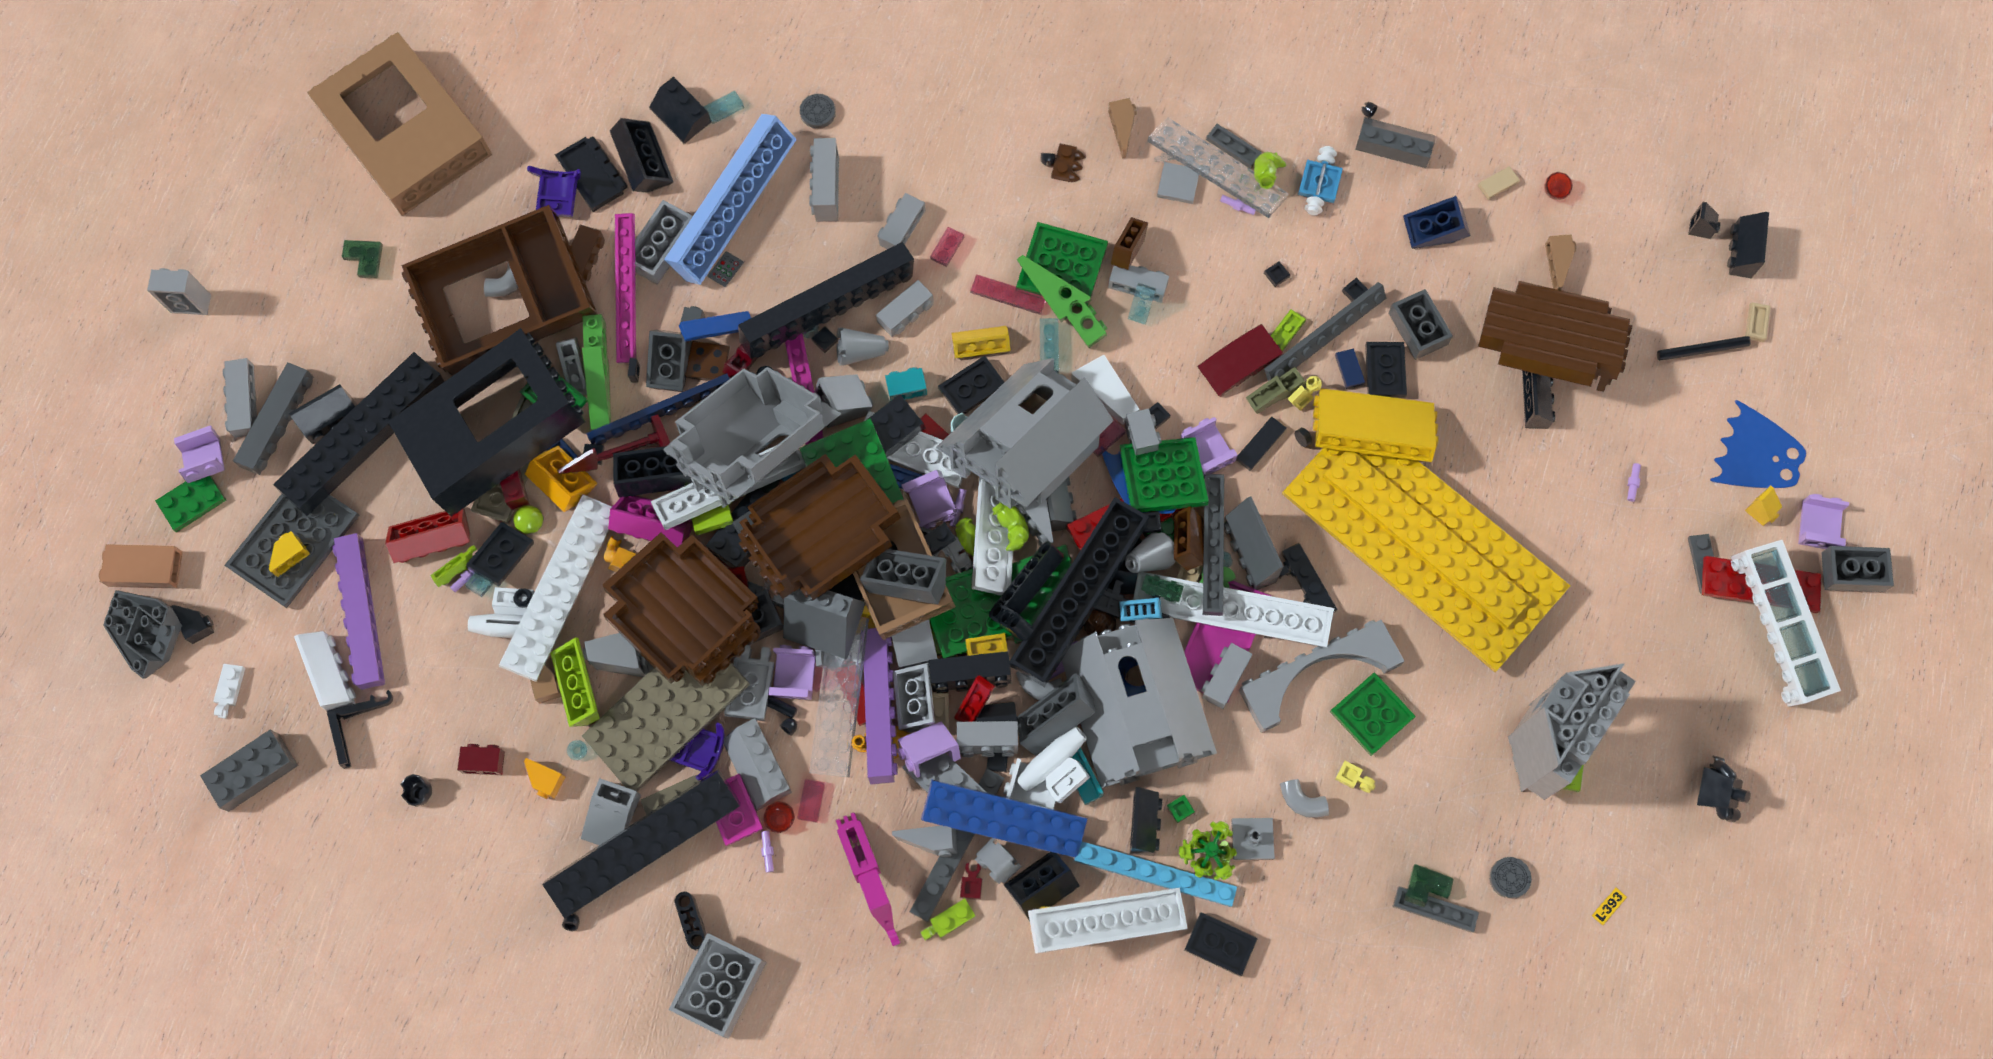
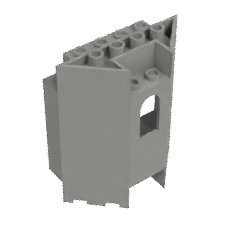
M1054 358L1027 363L1020 367L936 448L950 457L951 470L966 479L972 471L995 487L996 500L1011 509L1017 502L1027 507L1033 500L1042 504L1099 447V435L1114 420L1086 378L1084 377L1078 384L1073 383L1064 375L1054 371ZM1035 393L1045 399L1046 402L1034 414H1031L1019 405Z
M769 367L765 368L758 375L742 369L675 421L680 436L663 450L667 455L677 460L676 466L685 477L687 475L691 477L693 487L698 492L707 487L718 495L724 508L842 413L829 407L827 403L821 402L820 397L816 393L808 391L804 386L796 384L792 379L782 376L778 371H774ZM782 435L788 436L763 457L757 455L758 452L777 437Z
M1173 618L1135 620V625L1125 624L1120 626L1119 630L1112 632L1111 630H1105L1099 636L1095 632L1081 638L1080 641L1070 646L1062 659L1066 678L1068 679L1077 673L1094 698L1096 712L1080 724L1083 733L1087 737L1086 743L1101 788L1120 783V786L1140 780V776L1174 766L1181 768L1197 763L1200 758L1217 754ZM1130 656L1136 659L1147 692L1127 697L1118 669V663L1123 657Z
M1625 663L1565 673L1529 704L1530 708L1514 732L1508 736L1513 752L1515 769L1520 781L1521 792L1528 788L1545 800L1572 782L1581 766L1587 763L1630 695L1629 691L1636 682L1620 671Z

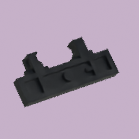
M1300 543L1283 550L1281 554L1285 562H1283L1284 566L1279 579L1284 575L1288 576L1291 574L1292 577L1296 578L1305 594L1304 603L1334 608L1333 613H1335L1337 608Z
M1116 580L1113 588H1108L1094 609L1121 619L1119 602L1130 601L1123 598L1124 595L1120 594L1124 582ZM1152 594V598H1160V597H1161V596H1158V595H1156V594ZM1146 604L1143 605L1144 615H1147ZM1151 604L1152 614H1155L1154 604ZM1129 605V606H1126V607H1127V616H1131L1130 605ZM1135 605V616L1139 615L1138 605ZM1162 613V619L1170 618V615Z

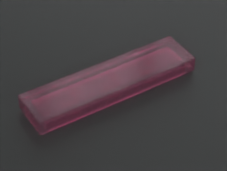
M977 274L970 290L972 294L1041 315L1046 302L1042 295L1016 288V286Z

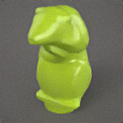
M1265 152L1255 160L1254 177L1260 187L1264 189L1273 187L1276 180V169L1286 167V163L1278 156L1277 152Z
M1000 502L992 510L994 512L993 515L997 516L1000 525L1008 528L1009 544L1006 547V551L1018 550L1023 547L1029 538L1026 520L1015 505L1010 509Z
M966 517L956 524L955 533L964 550L974 557L976 526L972 523V518Z

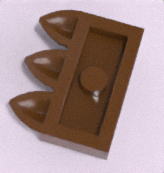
M1060 143L1051 179L1066 182L1080 180V177L1072 171L1083 169L1082 165L1077 161L1086 158V156L1077 150V147Z

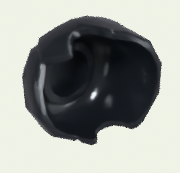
M412 774L406 776L400 784L403 787L401 796L411 806L418 807L426 804L432 794V785L428 779L419 775Z

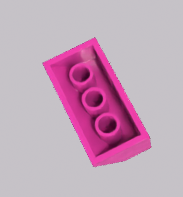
M639 496L621 497L610 509L608 529L619 534H628L638 539L642 538L651 541L662 532L678 547L690 536L693 527L692 519L665 530L651 504L653 500Z

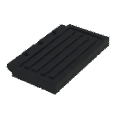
M594 136L589 139L584 137L555 154L556 159L565 172L581 170V177L577 181V190L592 212L623 195V190L628 187Z

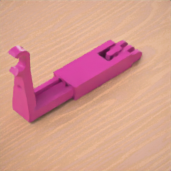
M853 812L851 813V821H849L847 815L843 817L845 821L843 824L840 819H836L839 828L837 833L857 883H860L872 916L887 932L892 946L900 944V941L894 929L892 907L879 876L881 872L861 821L857 820ZM855 835L858 836L861 845L859 846L855 844L858 842ZM849 837H851V840L856 847L852 848L849 841Z

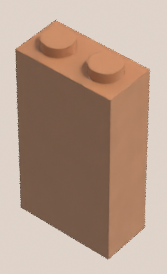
M106 544L105 550L102 553L103 563L102 569L99 571V582L108 587L177 588L183 551L176 546Z

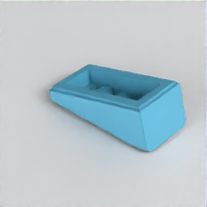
M1160 598L1119 602L1121 622L1146 618L1162 619ZM1145 604L1147 609V615L1143 614V605ZM1151 604L1155 606V614L1151 612ZM1130 605L1131 616H1127L1126 606ZM1135 605H1138L1139 615L1135 616Z

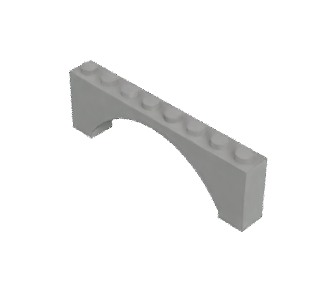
M1372 620L1364 625L1365 628L1360 630L1355 628L1347 633L1348 636L1342 639L1340 636L1332 639L1327 647L1317 646L1312 649V653L1308 655L1303 653L1295 657V661L1292 663L1284 662L1278 665V669L1273 672L1267 670L1259 675L1260 678L1254 681L1252 678L1244 681L1239 692L1260 732L1263 733L1279 725L1281 722L1279 717L1280 706L1287 687L1300 672L1315 663L1338 658L1353 659L1373 665L1381 669L1383 674L1401 666L1404 663V659L1383 621L1375 622V620Z

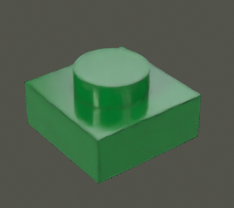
M1185 795L1167 805L1177 823L1195 813Z

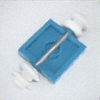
M1331 146L1320 148L1319 153L1321 155L1317 156L1319 162L1307 160L1298 195L1308 197L1306 199L1308 204L1305 205L1304 209L1313 216L1323 212L1321 207L1324 206V201L1335 202L1343 168L1331 165L1335 163L1333 157L1337 155V152Z

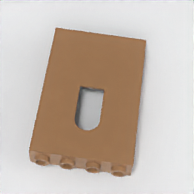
M898 500L893 503L901 519L883 530L888 539L895 543L898 551L933 556L908 500ZM866 565L853 573L877 631L883 640L955 608L946 584L943 595L937 605L868 593L860 581Z

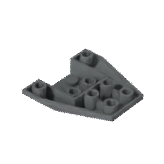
M115 590L103 624L131 670L143 679L148 678L170 660L182 627L173 609L162 600Z

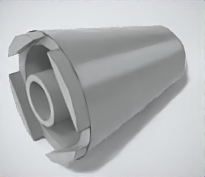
M838 328L837 338L840 339L838 344H836L840 366L883 356L885 351L889 349L888 340H885L884 336L846 328Z
M1151 533L1126 556L1125 565L1133 573L1168 569L1175 562L1174 543L1165 533Z

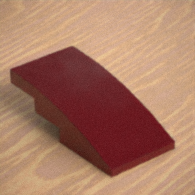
M1260 324L1220 349L1197 367L1217 395L1221 397L1234 386H1239L1250 376L1254 377L1284 353L1263 324Z

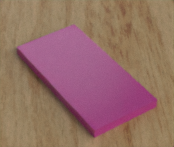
M1236 581L1228 582L1230 589L1270 596ZM1196 623L1184 651L1196 690L1204 693L1201 691L1206 680L1211 681L1213 675L1210 673L1214 665H1219L1223 658L1220 655L1224 647L1229 648L1230 644L1233 643L1249 652L1256 634Z

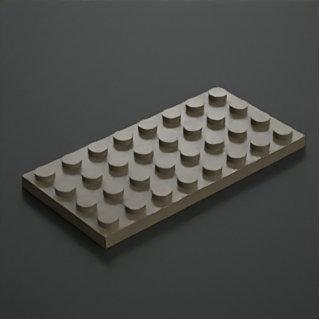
M732 663L724 671L720 670L715 674L716 678L709 685L705 684L704 686H701L687 671L684 672L685 675L680 681H674L670 684L653 668L592 725L582 737L626 788L638 791L750 685Z

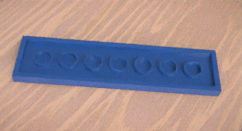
M931 780L921 820L1074 858L1078 856L1088 820L1086 817L936 780Z

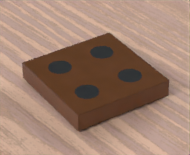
M692 341L686 378L710 381L724 375L722 370L725 362L728 361L730 347L728 345Z

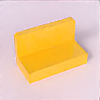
M1005 633L965 639L967 656L1008 651Z

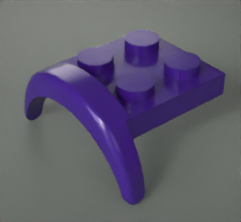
M528 166L527 171L540 177L536 210L550 205L558 216L573 217L577 181L581 177V170L560 172Z
M716 723V733L703 729L670 761L701 771L696 776L697 780H702L710 775L719 760L725 736L722 724Z

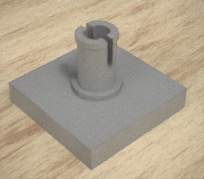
M1273 818L1231 819L1233 832L1232 847L1237 850L1233 860L1275 859Z

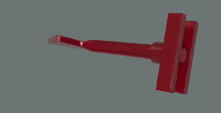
M659 415L651 417L654 433L609 449L598 455L595 448L561 467L557 472L558 474L597 470V462L613 458L614 453L628 452L659 443L660 447H664L670 444V440Z

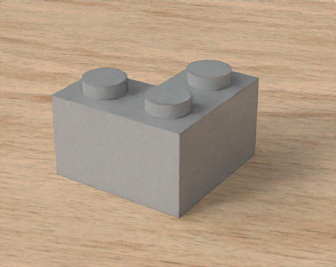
M1149 409L1126 414L1125 430L1129 444L1132 443L1135 455L1157 451L1159 443H1161L1160 434L1154 428L1156 425L1155 416L1150 414Z

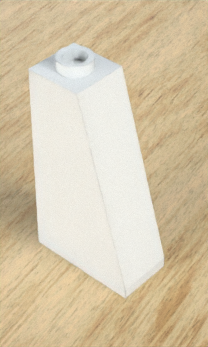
M1105 355L1072 372L1071 380L1073 383L1078 384L1085 377L1108 413L1120 424H1125L1126 414L1140 411Z

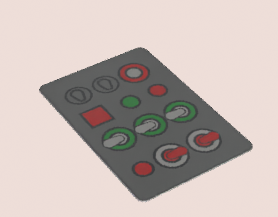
M726 251L708 274V277L726 287L744 261Z

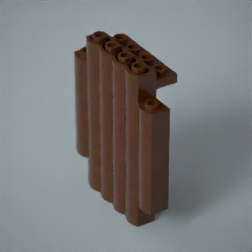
M1519 281L1516 292L1493 287L1478 347L1501 352L1498 365L1591 387L1593 380H1597L1598 376H1601L1596 390L1604 392L1606 385H1610L1612 379L1617 380L1619 373L1624 372L1626 366L1624 361L1628 354V349L1625 348H1628L1631 338L1627 336H1630L1633 325H1630L1629 318L1611 315L1612 308L1609 307V301Z
M825 454L748 506L751 512L748 516L754 524L750 525L746 518L739 522L743 528L740 530L741 533L738 534L741 539L739 545L745 553L747 551L750 552L752 556L749 559L755 567L760 566L762 570L759 573L765 582L768 580L771 582L770 589L775 596L780 595L784 599L800 588L806 598L810 596L812 600H815L892 547L890 540L883 530L901 519V517L856 455L835 467Z
M660 532L602 584L604 590L616 601L603 614L605 619L670 684L674 681H680L685 675L684 672L687 671L701 686L709 685L715 680L717 672L727 669L731 664L730 660L732 658L741 656L746 649L745 646L750 642H756L760 637V627L754 622L752 613L758 607L759 601L757 596L693 535H690L682 544L676 547Z

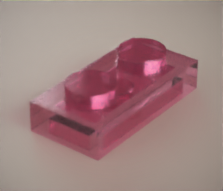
M947 227L932 252L930 259L947 267L963 241L964 234Z

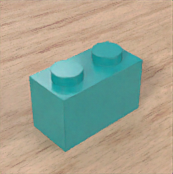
M912 367L904 372L893 371L885 375L890 401L899 394L905 400L927 395L922 368Z

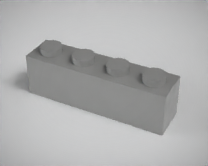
M247 358L224 361L225 369L222 371L226 384L223 387L224 395L226 396L224 409L227 414L225 427L235 438L247 436L257 418L254 365Z

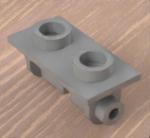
M955 536L956 540L942 549L947 557L950 556L952 560L950 564L956 573L973 569V562L967 552L959 554L964 548L958 537Z

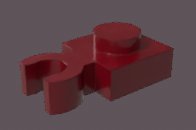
M966 863L965 870L968 877H962L960 898L981 900L982 878H977L981 871V866L977 864V869L970 871V864Z

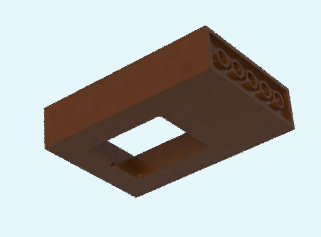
M550 205L401 265L404 271L402 272L403 279L410 286L408 292L417 304L415 310L418 316L423 319L422 328L430 337V340H428L429 346L432 351L435 350L437 355L435 361L439 368H442L451 375L461 371L520 328L525 334L530 333L535 341H538L583 322V316L598 315L560 218ZM508 262L529 317L464 343L455 318H450L453 313L444 293V287L501 263Z

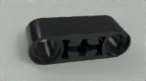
M680 892L676 895L674 903L688 946L695 951H699L701 945L694 946L693 939L696 936H701L704 941L707 934L696 899L690 893ZM684 897L690 898V904L687 907L681 906V900ZM684 912H690V916L696 919L693 922L694 928L699 931H694L693 927L687 924V922L690 921L689 915Z

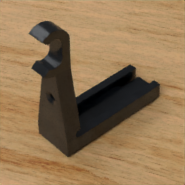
M389 690L386 692L388 695L386 700L376 702V698L371 695L370 701L326 711L338 763L343 769L352 766L340 719L343 717L345 720L390 705L393 701V695Z

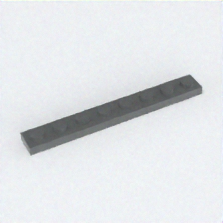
M1379 282L1267 366L1264 370L1268 381L1275 376L1280 378L1292 368H1297L1301 363L1386 299L1384 286Z
M1205 474L1204 481L1209 503L1208 506H1204L1202 615L1222 616L1224 475Z
M986 769L978 785L987 793L996 795L1005 778ZM956 829L957 853L951 854L950 857L938 858L910 910L911 914L926 922L929 921L975 833Z

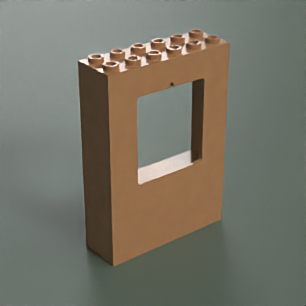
M399 32L389 36L385 41L374 46L370 51L359 56L355 61L344 66L340 71L329 76L307 92L322 115L401 216L492 155L481 134ZM392 65H395L427 105V108L381 140L375 141L344 102L343 98Z

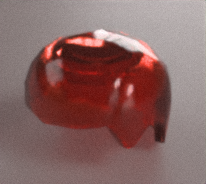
M1561 172L1552 173L1544 183L1546 195L1553 200L1566 198L1570 195L1573 187L1571 178Z
M780 801L769 805L763 815L766 828L774 833L787 831L795 819L792 807L786 802Z

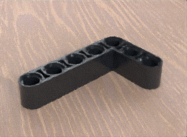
M1051 542L1043 543L991 608L989 617L1004 630L1020 640L1029 638L1033 632V626L1020 614L1061 563L1064 554Z

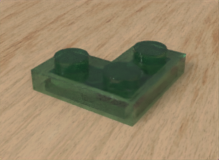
M344 240L342 258L343 260L359 261L357 271L359 278H378L383 244L376 241Z
M1414 864L1404 900L1425 907L1429 892L1448 899L1454 879Z

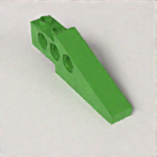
M1024 255L1017 259L1060 322L1068 318L1088 348L1107 336L1105 330L1108 328L1102 320L1098 321L1094 315L1097 313L1093 307L1086 305L1092 301L1090 296ZM1064 290L1072 292L1069 298L1062 297L1061 294ZM1075 305L1083 307L1082 311L1078 314L1072 312ZM1086 320L1093 321V326L1090 329L1083 327V323Z
M602 314L583 316L584 348H582L591 431L611 423L606 322Z

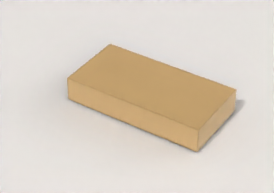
M1509 166L1481 181L1478 187L1489 200L1518 184L1520 180Z
M1750 303L1745 335L1749 336L1750 340L1766 341L1770 314L1769 305Z

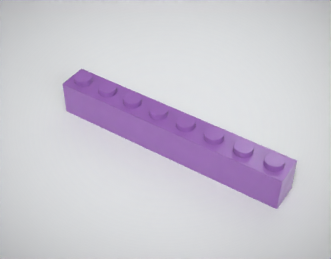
M357 533L334 538L333 553L337 557L335 568L340 577L338 588L342 593L341 607L345 611L346 617L343 619V623L348 631L346 643L351 651L349 662L353 666L354 671L351 675L352 682L361 690L385 685L363 538Z
M877 628L863 629L867 774L870 785L895 782L894 775H898L897 763H894V756H897L896 744H893V737H896V727L892 725V719H895V707L891 705V700H895L894 688H891V682H894L893 670H890V664H893V654L889 652V646H892V636L883 640Z

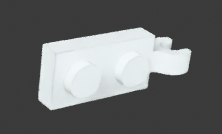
M223 664L213 701L218 704L214 710V715H217L218 718L226 719L229 706L236 705L245 672L243 666Z

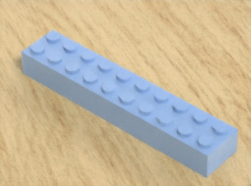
M761 114L664 260L686 282L701 285L797 140L777 116Z

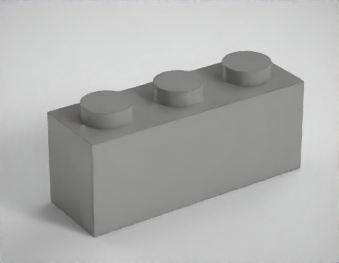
M907 193L904 194L903 198H899L895 211L891 212L887 218V224L878 232L879 245L889 249L901 242L906 244L926 211L925 202Z
M1131 265L1129 270L1114 266L1108 288L1162 303L1169 276L1161 271H1150L1143 266L1136 267Z
M917 280L876 314L877 322L891 337L895 334H900L907 324L916 321L919 314L932 307L934 303L933 294Z
M1233 643L1230 644L1229 648L1224 647L1220 655L1223 658L1219 665H1214L1210 673L1213 675L1211 681L1206 680L1201 690L1204 692L1203 699L1221 709H1224L1252 657V653Z

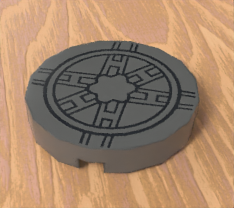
M823 94L810 95L800 105L801 119L811 128L828 126L833 122L836 115L833 100Z
M1505 857L1491 867L1490 884L1493 890L1500 896L1518 898L1524 895L1530 888L1532 882L1531 872L1528 866L1520 859Z

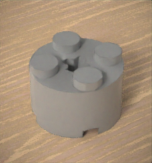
M992 838L976 853L978 857L975 860L981 867L985 869L988 867L992 871L989 875L997 883H1006L1022 866L1019 863L1015 865L1014 863L1017 860L999 842L995 844L996 838Z

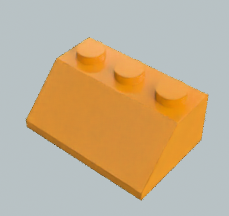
M556 446L531 460L525 475L563 512H566L577 506L582 495L587 496L595 488L597 482L586 471L558 474L557 470L573 461V459L559 446Z

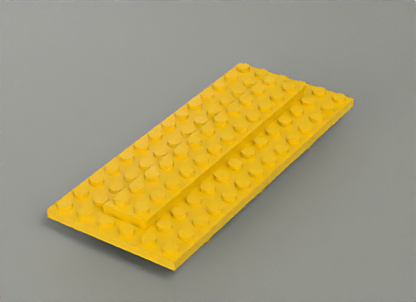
M1323 448L1282 492V495L1494 672L1503 665L1571 586L1418 460Z

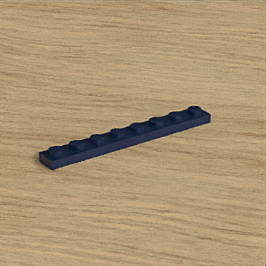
M724 374L586 433L591 444L602 445L608 439L621 437L627 431L637 430L642 425L648 422L651 423L652 416L672 415L681 408L691 407L695 402L704 400L730 378L728 374Z

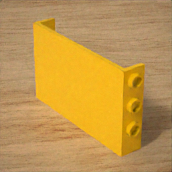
M1320 388L1319 394L1315 395L1313 403L1315 407L1313 419H1316L1313 422V431H1316L1315 447L1432 462L1439 436H1436L1438 423H1435L1438 412L1434 409V403Z

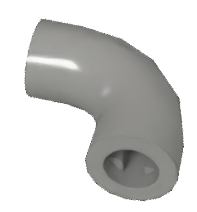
M509 263L506 274L503 277L486 278L484 282V294L486 297L507 296L518 289Z
M1016 672L1018 681L1024 691L1036 700L1042 699L1063 683L1059 678L1048 682L1043 687L1020 672Z
M1299 779L1280 783L1286 804L1295 813L1307 818L1329 816V807L1325 796L1307 797L1301 789Z

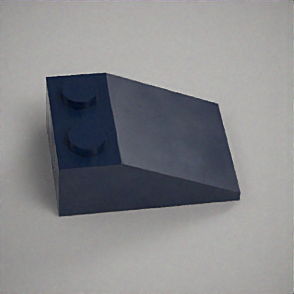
M1457 196L1403 215L1412 249L1453 243L1471 236L1462 203Z

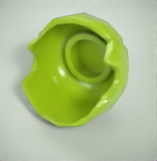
M531 505L520 507L515 512L513 518L517 531L524 534L537 532L542 527L544 521L542 512Z

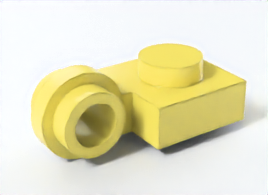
M1317 376L1309 377L1306 381V388L1301 385L1288 400L1301 411L1314 399L1311 394L1314 391L1320 390L1322 386L1321 380Z
M1344 761L1335 780L1354 789L1358 782L1360 784L1359 788L1367 793L1375 789V781L1367 776H1364V778L1360 777L1363 771L1361 768Z

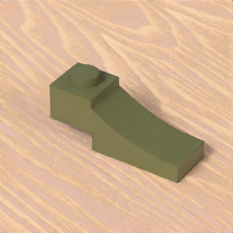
M1294 367L1280 378L1275 376L1247 396L1246 399L1258 414L1276 402L1290 397L1301 385L1306 388V381L1297 368Z

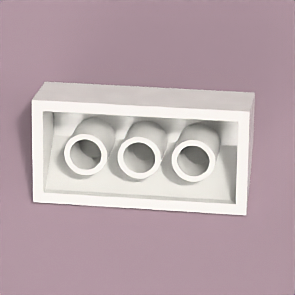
M324 631L295 635V641L320 707L329 711L356 704L354 698H356L355 692L352 687L349 688L347 682L349 681V676L341 667V663H343L342 658L335 651L334 646H336V642L333 636H329Z

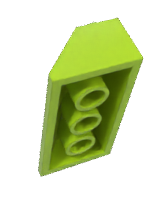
M574 638L550 652L569 727L588 726L600 719L579 638Z

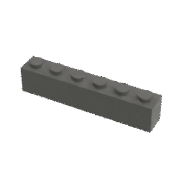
M287 362L233 459V462L239 467L258 475L265 470L271 454L277 448L278 441L284 436L289 421L292 420L289 413L297 409L298 405L302 403L306 390L312 385L314 377L308 370Z

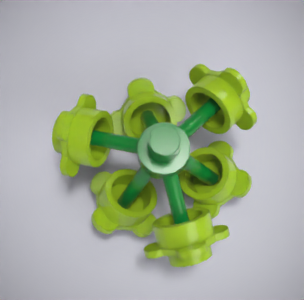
M1211 822L1210 827L1213 828L1211 834L1215 837L1213 842H1210L1211 834L1208 831L1200 832V830L1195 829L1192 831V840L1188 844L1186 840H1183V846L1179 847V855L1181 859H1184L1185 864H1188V860H1192L1190 866L1194 868L1195 876L1198 878H1202L1205 875H1213L1212 864L1209 858L1214 857L1218 864L1214 869L1216 873L1214 879L1221 878L1226 880L1232 876L1231 871L1236 868L1235 865L1230 866V860L1233 856H1236L1237 850L1231 848L1227 841H1222L1220 845H1217L1218 840H1225L1227 836L1231 837L1233 832L1229 830V826L1225 822ZM1195 853H1204L1206 855L1205 858L1200 857L1197 861L1194 860Z

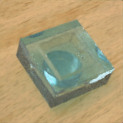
M476 573L465 584L467 589L480 597H483L493 585V583Z

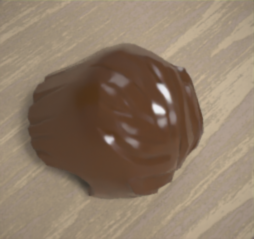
M1095 609L1084 624V630L1088 635L1096 632L1097 636H1099L1102 631L1111 630L1112 632L1116 629V620L1113 616Z

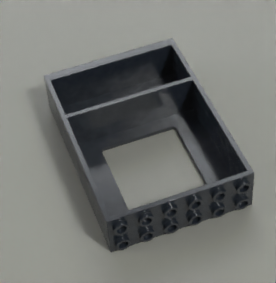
M521 328L388 421L430 497L451 517L586 422L582 417L584 414L583 410L575 403L576 399L570 391L567 392V385L559 378L560 375L554 367L551 368L552 362L546 354L543 356V348L538 342L534 344L536 341L530 333L525 334ZM518 366L538 400L487 437L477 442L457 408Z

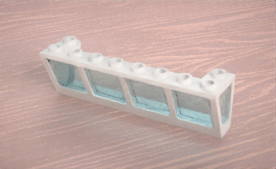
M1783 540L1731 556L1733 570L1739 574H1746L1745 581L1748 587H1751L1753 602L1759 608L1761 613L1760 620L1768 632V641L1773 645L1775 659L1782 668V678L1788 684L1781 693L1782 699L1787 703V706L1805 704L1841 691Z

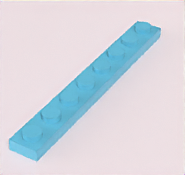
M1083 841L1081 842L1078 856L1074 859L1078 863L1163 888H1180L1181 893L1232 907L1237 886L1203 876L1198 878L1195 874Z

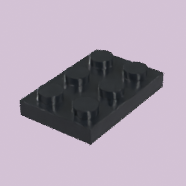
M1366 342L1367 394L1406 398L1404 342Z
M983 356L938 385V389L958 415L969 412L987 400L1005 382L986 356Z
M501 522L469 560L466 567L499 587L534 545V541Z
M1200 912L1184 951L1242 977L1258 938Z

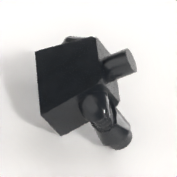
M1713 755L1714 764L1709 765L1712 768L1704 767L1697 805L1716 807V813L1720 819L1736 822L1740 819L1741 812L1735 808L1738 807L1739 801L1749 802L1750 791L1742 789V780L1737 778V774L1725 763L1724 758Z

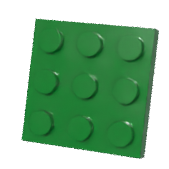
M1375 672L1330 711L1370 756L1376 753L1416 717Z

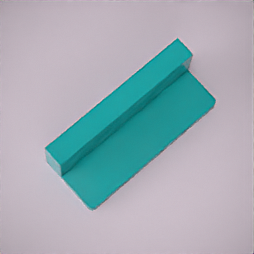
M1080 747L1072 759L1079 761L1090 776L1088 780L1077 788L1084 805H1087L1103 797V790Z

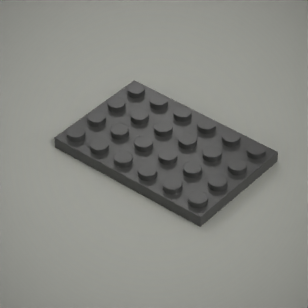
M281 494L224 566L285 608H288L332 552L333 545H335L334 538L344 536L360 515L329 495L306 516ZM292 531L299 537L310 555L277 577L269 570L274 543L279 540L280 536Z

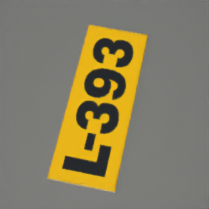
M1615 887L1592 914V917L1603 926L1627 897Z

